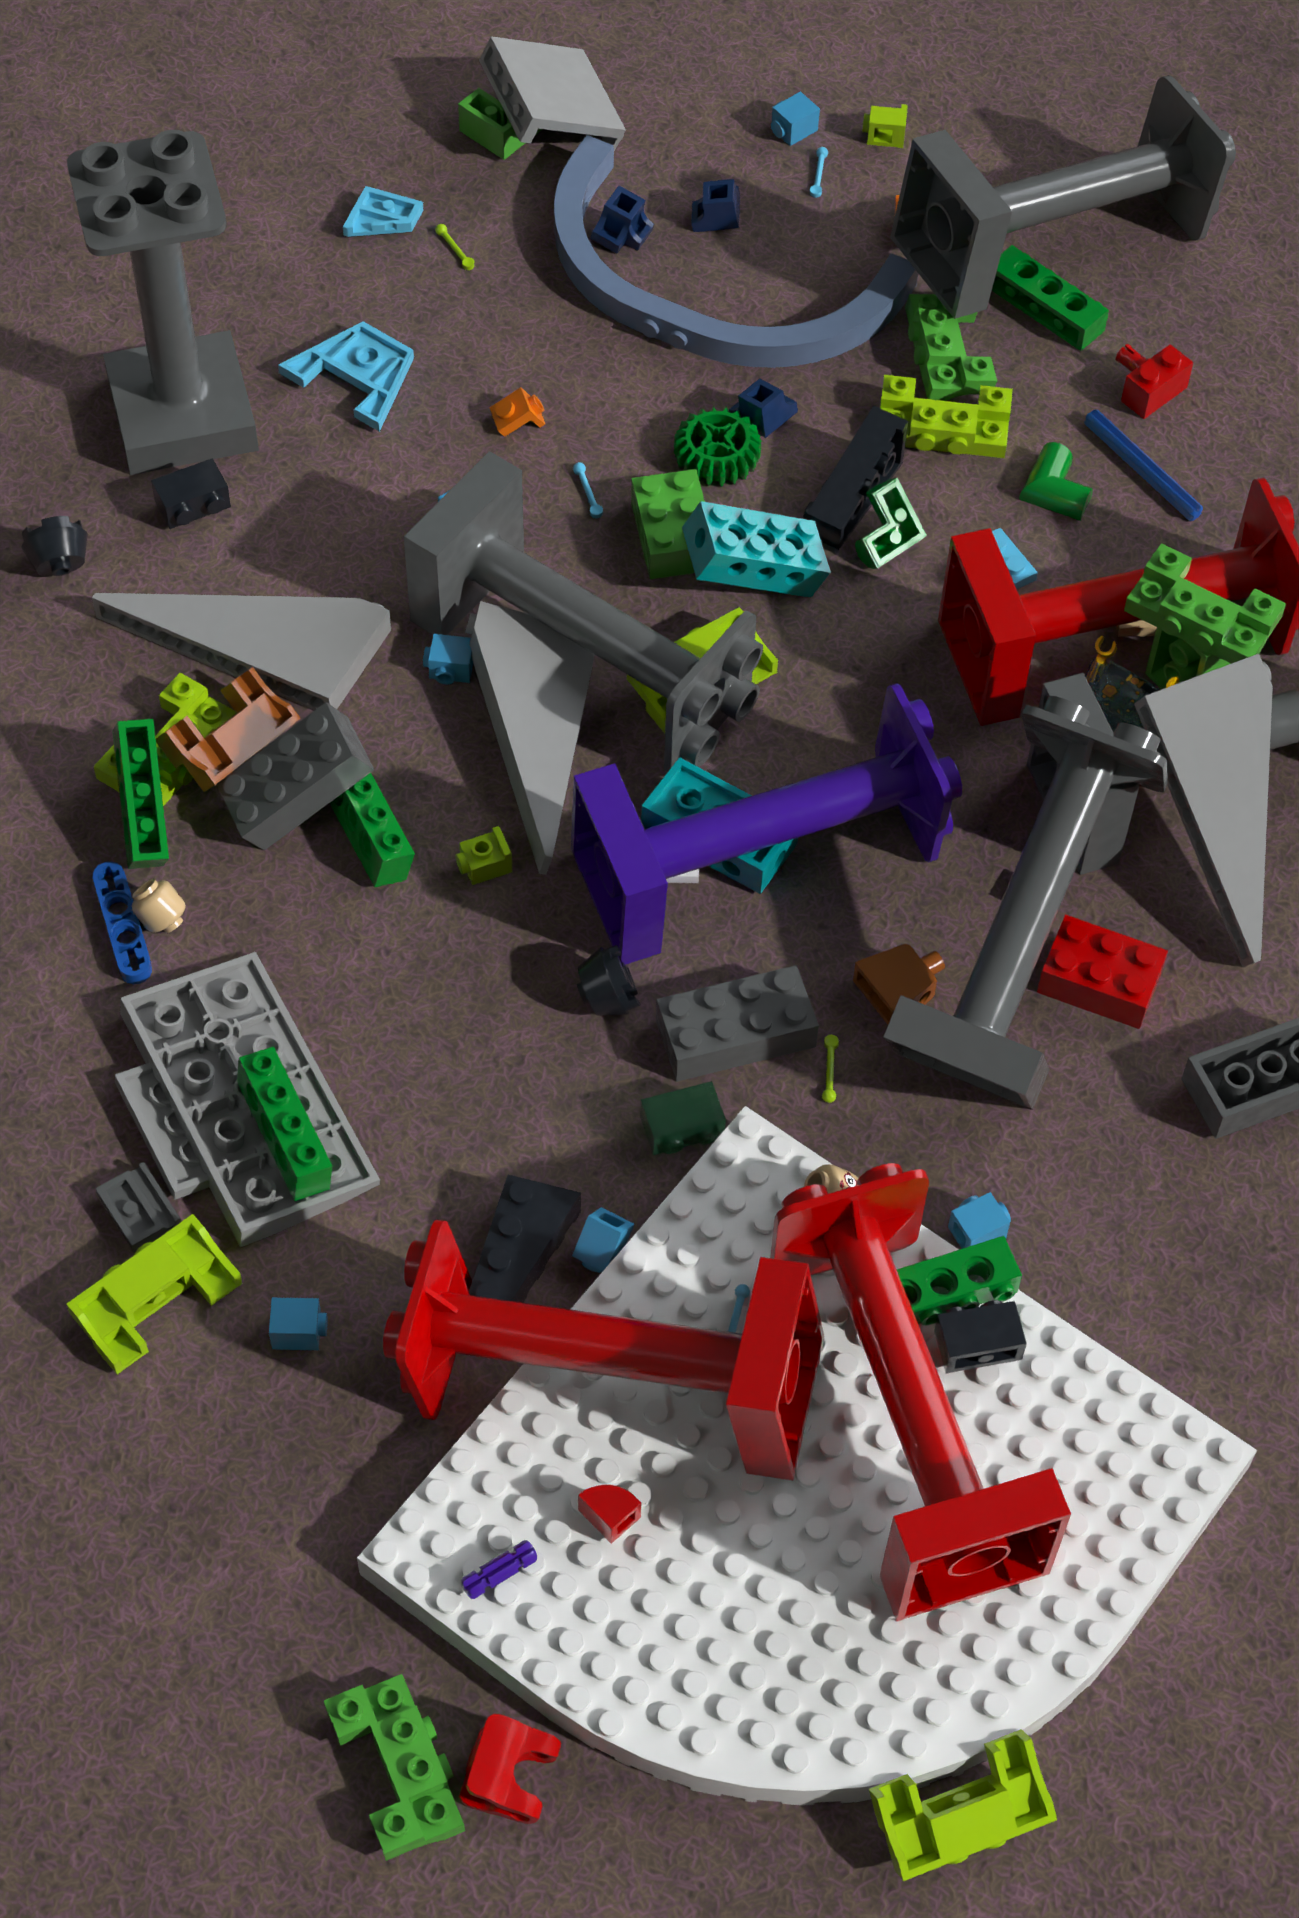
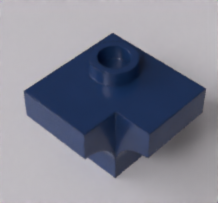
M734 179L703 182V197L692 201L691 225L693 232L739 228L740 191L739 186L735 185Z
M618 186L605 203L601 217L592 231L590 239L616 254L624 244L638 251L654 227V223L644 213L646 200Z
M758 379L738 395L739 402L729 409V413L739 410L741 418L749 417L751 424L757 425L758 434L764 438L768 437L798 412L796 401L785 396L783 390L762 379Z

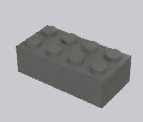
M325 702L217 783V786L241 837L266 850L371 773L374 768L349 718Z
M797 965L656 999V1023L676 1082L815 1048L817 1045L819 1024Z
M1299 1018L1188 1057L1181 1079L1215 1139L1299 1109Z

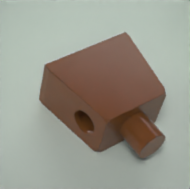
M902 944L855 962L853 982L884 1021L889 1024L901 995L924 1005L934 997L937 985L935 974L944 970L945 964L937 951H932L920 958L910 945Z

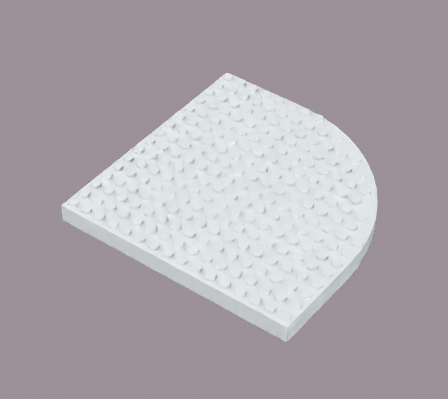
M745 1106L571 1310L728 1332L737 1299L735 1289L738 1285L745 1284L750 1289V1295L744 1299L736 1333L742 1334L760 1257L770 1258L775 1215L783 1208V1199L791 1192L804 1187L805 1180L812 1171L824 1164L831 1163ZM921 1224L917 1241L907 1248L890 1253L897 1270L959 1249ZM832 1269L811 1276L825 1337L793 1481L746 1474L726 1406L728 1393L523 1364L357 1557L362 1577L541 1714L591 1748H597L629 1767L631 1765L664 1781L670 1780L691 1787L690 1790L718 1796L723 1794L743 1798L748 1802L762 1800L782 1802V1804L814 1805L817 1802L841 1801V1803L859 1802L871 1799L869 1788L908 1774L916 1783L917 1789L949 1776L961 1775L965 1770L983 1761H988L984 1747L985 1743L1020 1729L1027 1735H1032L1059 1712L1061 1713L1072 1703L1073 1699L1091 1685L1125 1643L1248 1470L1257 1450L1020 1290L1003 1303L1015 1301L1027 1342L1022 1360L946 1374L934 1332L936 1323L929 1326L918 1324L983 1488L1053 1468L1070 1509L1071 1516L1049 1575L896 1622L880 1579L893 1516L925 1507ZM978 1275L968 1276L970 1280L977 1283L985 1281ZM937 1286L932 1288L938 1294L949 1293L944 1287ZM598 1485L618 1486L631 1492L641 1502V1518L612 1544L578 1511V1495L588 1488ZM524 1540H528L537 1553L536 1562L526 1568L519 1567L518 1573L495 1587H486V1592L475 1599H470L461 1585L462 1577L472 1571L478 1573L480 1566L507 1550L510 1553L513 1552V1547Z

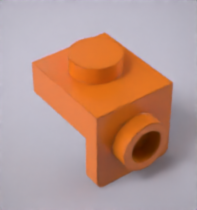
M521 387L489 407L497 430L503 436L509 435L530 420L539 428L545 425L542 416L544 407L536 395L530 396Z

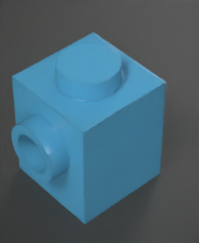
M800 91L773 106L771 129L776 137L782 138L791 146L818 131L820 108Z
M433 634L431 647H425L423 656V667H429V679H435L437 682L446 685L452 684L454 681L470 683L473 668L472 650L469 645L471 638Z
M989 1192L981 1197L977 1195L971 1196L964 1200L958 1208L952 1210L948 1228L963 1249L997 1237L1005 1236L1006 1238L1011 1217L1006 1206L1002 1202L998 1203L992 1193Z
M602 1207L587 1217L572 1256L582 1261V1265L585 1268L594 1272H603L627 1244L634 1223Z
M272 1297L269 1325L272 1349L319 1350L320 1336H327L328 1316L327 1313H321L319 1298Z

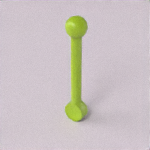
M438 224L435 228L436 234L443 236L462 261V267L465 270H472L474 268V259L465 256L447 233V227L444 224Z
M832 1034L827 1035L824 1039V1046L827 1048L826 1090L822 1093V1099L827 1103H832L836 1099V1092L833 1090L835 1049L838 1047L839 1039Z

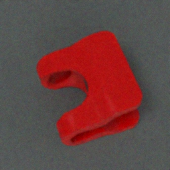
M501 1714L490 1715L484 1727L478 1733L467 1762L466 1774L459 1793L461 1803L468 1808L498 1815L524 1824L536 1823L539 1820L543 1804L537 1796L520 1788L515 1780L514 1766L523 1761L554 1762L558 1757L561 1742L554 1735L529 1727L510 1717Z

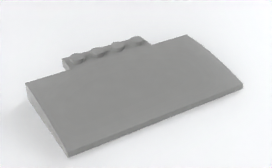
M256 952L121 997L120 1015L146 1064L115 1074V1084L174 1200L209 1187L239 1246L243 1247L292 1227L380 1185V1179ZM273 1046L333 1166L330 1190L298 1201H294L237 1083L239 1057Z

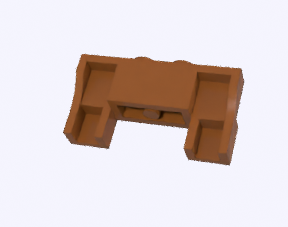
M253 667L220 690L236 711V714L206 737L201 735L190 718L186 716L156 738V743L173 766L177 768L184 764L204 792L219 783L301 719L291 704L279 698L269 689Z

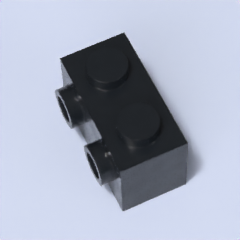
M213 458L151 480L155 503L169 529L189 524L194 520L219 513L231 507L228 485Z
M992 1300L982 1304L980 1307L971 1309L953 1307L937 1316L934 1332L946 1374L1023 1359L1027 1342L1015 1301L1003 1303L1000 1300Z

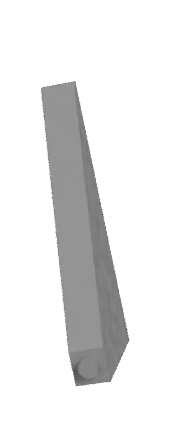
M95 593L92 597L96 618L236 678L253 667L274 694L311 710H316L325 702L338 709L391 631L389 610L378 603H371L361 598Z
M480 601L477 614L470 613L465 633L472 634L469 644L472 650V661L539 874L546 875L555 848L595 654L527 613Z
M1259 654L1151 693L1134 704L1144 729L1161 739L1156 751L1167 760L1168 788L1242 967L1260 961L1262 948L1273 686L1271 684V671L1268 665L1262 661Z

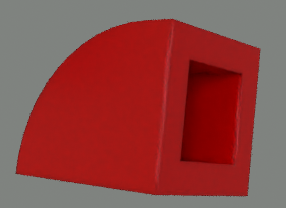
M598 1485L588 1488L578 1495V1511L612 1544L641 1518V1502L624 1488L614 1485Z

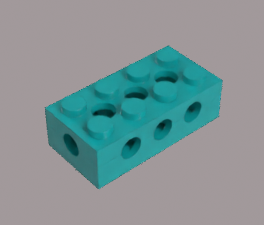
M700 501L682 526L697 580L812 597L831 573L815 521Z
M679 757L643 803L641 822L644 828L647 829L752 795ZM798 838L712 864L709 867L761 894L797 846Z

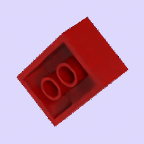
M1065 914L1043 967L1037 993L1140 1029L1161 976L1168 950Z

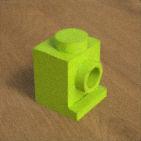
M902 104L901 108L871 106L870 114H864L862 132L868 133L867 145L903 148L908 105Z
M499 826L493 827V832L459 842L460 853L455 855L456 862L461 874H468L472 885L512 872V853Z

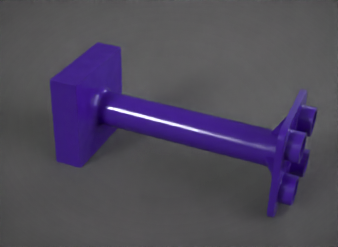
M898 683L889 685L886 690L875 745V758L644 829L615 763L575 775L573 783L571 851L611 945H617L621 950L622 955L618 956L620 962H624L626 965L661 953L668 888L666 879L897 806L926 862L937 860L943 836L951 834L953 831L950 808L952 800L962 796V782L957 766L952 758L946 756L937 759L929 743V740L933 738L934 729L926 704L921 699L909 702L901 685Z

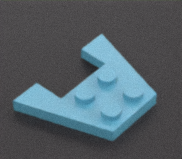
M363 321L278 364L279 374L303 388L323 369H326L369 395L354 409V417L380 432L413 362L414 353L413 349Z

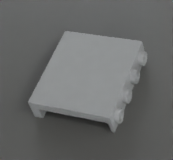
M490 37L479 62L520 142L531 143L538 129L601 136L604 142L614 145L615 151L626 129L583 49Z

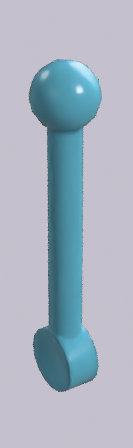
M820 147L816 151L818 163L814 185L810 187V195L815 198L822 195L820 182L824 158L828 155V150L825 147Z
M578 462L574 465L573 471L579 475L591 505L590 515L593 518H600L603 515V508L596 503L584 473L586 470L585 465Z
M740 1284L735 1289L737 1299L728 1332L736 1333L744 1299L750 1295V1289L745 1284Z

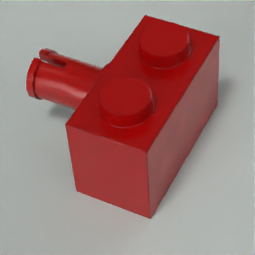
M1126 344L1125 348L1122 347L1118 351L1115 358L1118 363H1121L1131 371L1125 379L1121 402L1145 419L1188 387L1194 362L1171 344L1148 359L1134 350L1131 345Z

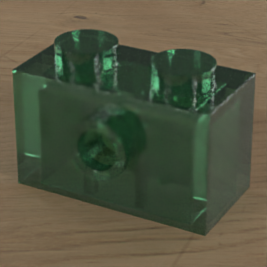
M712 1081L641 1099L640 1118L653 1155L660 1153L673 1154L679 1152L684 1147L698 1143L702 1145L711 1144L725 1130L726 1118Z

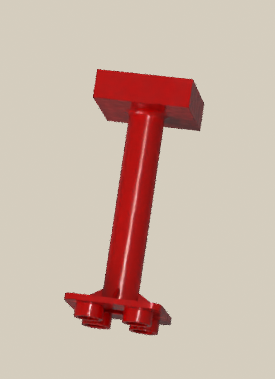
M1265 478L1254 479L1251 483L1234 548L1192 558L1189 572L1184 579L1229 601L1248 598L1255 588L1286 603L1282 618L1269 636V641L1275 653L1282 655L1290 651L1295 632L1299 630V545L1293 535L1295 521L1289 499L1285 495L1274 496ZM991 528L951 536L938 622L980 726L1020 718L1035 643L1142 621L1125 612L1124 608L1127 597L1143 576L1145 568L1019 595Z
M888 1163L866 1171L858 1178L857 1186L828 1194L825 1186L816 1184L799 1188L788 1194L782 1201L783 1208L775 1215L770 1258L808 1263L811 1276L833 1269L925 1507L893 1516L880 1579L897 1622L1049 1575L1071 1512L1053 1468L983 1488L890 1253L907 1248L917 1241L929 1187V1179L926 1172L922 1169L903 1172L900 1165Z
M434 1220L427 1242L414 1240L410 1244L405 1260L404 1279L406 1286L413 1289L406 1312L394 1310L387 1319L383 1336V1351L386 1358L396 1359L401 1371V1390L403 1393L412 1394L424 1419L436 1420L439 1415L456 1354L728 1393L726 1406L746 1474L794 1480L825 1337L808 1263L760 1257L743 1333L741 1334L472 1296L469 1294L472 1279L447 1221Z

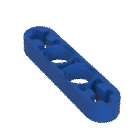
M104 862L94 869L93 882L119 973L125 982L133 985L141 984L151 976L152 965L139 919L132 911L133 899L127 878L121 865L115 862ZM108 875H112L116 890L109 892L105 879ZM117 902L128 905L127 910L121 914H112L108 911L109 907ZM124 931H131L136 934V938L130 943L124 944L116 940L118 935ZM135 953L140 968L137 971L132 970L128 955Z

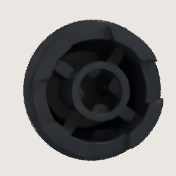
M69 516L49 517L41 520V527L32 531L31 528L26 527L22 531L23 544L21 548L37 573L45 576H63L79 569L85 563L88 533L83 529L80 520L71 523Z
M617 945L607 949L600 947L578 966L581 980L577 984L579 994L584 1004L590 1003L597 1016L628 1015V1010L641 1006L639 1000L635 997L638 991L629 967H626L624 962L619 960L618 956L622 954Z

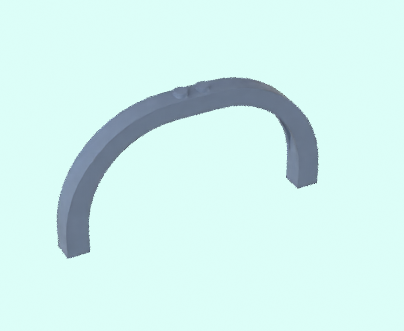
M586 135L568 160L558 180L554 200L555 242L560 261L576 288L589 302L619 323L639 331L647 337L659 339L677 349H684L711 360L748 367L775 368L809 364L835 357L852 350L880 332L894 319L907 301L909 294L913 292L917 285L918 272L911 263L903 257L890 253L875 278L858 297L826 316L804 323L775 327L746 326L720 321L633 286L614 273L594 251L587 238L583 220L590 200L614 167V145Z

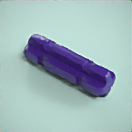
M524 1540L513 1547V1552L510 1553L507 1550L480 1566L478 1573L472 1571L462 1577L461 1585L470 1599H475L486 1592V1587L493 1588L518 1573L519 1567L526 1568L536 1562L537 1553L528 1540Z

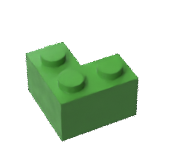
M478 88L458 103L459 131L503 160L525 144L519 141L500 101L487 92ZM538 129L535 135H537L543 129Z

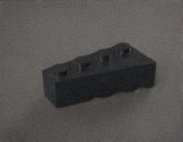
M873 405L828 480L823 484L815 501H811L805 509L803 519L815 521L821 542L840 550L872 506L866 493L873 487L892 479L901 467L908 427L907 420Z
M508 1174L469 1294L524 1303L529 1290L535 1281L540 1278L545 1270V1265L554 1251L563 1242L565 1234L572 1223H575L580 1215L581 1192Z

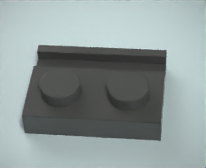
M144 1162L140 1163L137 1169L131 1172L128 1170L95 1188L97 1196L133 1252L137 1251L143 1244L157 1240L169 1229L181 1222V1218Z

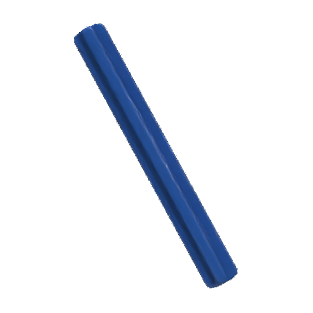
M1094 409L1086 415L1085 425L1189 521H1194L1202 514V505L1099 410Z

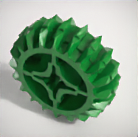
M713 406L710 412H706L700 408L698 416L689 413L687 421H681L679 430L676 431L674 436V454L679 468H684V471L696 469L699 481L706 479L708 487L713 481H719L722 487L725 480H729L735 485L738 477L746 479L749 472H754L756 464L761 457V438L758 434L757 425L751 424L749 417L741 418L739 410L729 413L727 406L723 411H716ZM698 441L701 446L695 448L694 444ZM739 444L742 448L737 450L734 446Z

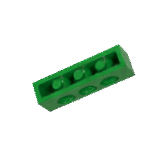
M1013 245L1001 253L991 291L1080 351L1105 331L1109 309L1100 302L1095 301L1076 286L1071 285L1051 269L1046 268Z
M153 719L117 721L112 733L128 869L164 866L169 859L154 721Z
M369 773L331 801L330 805L375 888L407 880L415 853L374 777Z
M274 1046L239 1057L237 1083L294 1201L330 1190L333 1166Z
M1005 1236L897 1269L908 1300L913 1303L911 1307L918 1324L923 1326L935 1324L938 1314H942L945 1310L953 1307L971 1309L992 1300H1000L1002 1302L1009 1300L1018 1292L1022 1279V1273ZM978 1275L985 1281L977 1283L970 1280L968 1276ZM937 1286L944 1287L949 1293L938 1294L932 1288Z

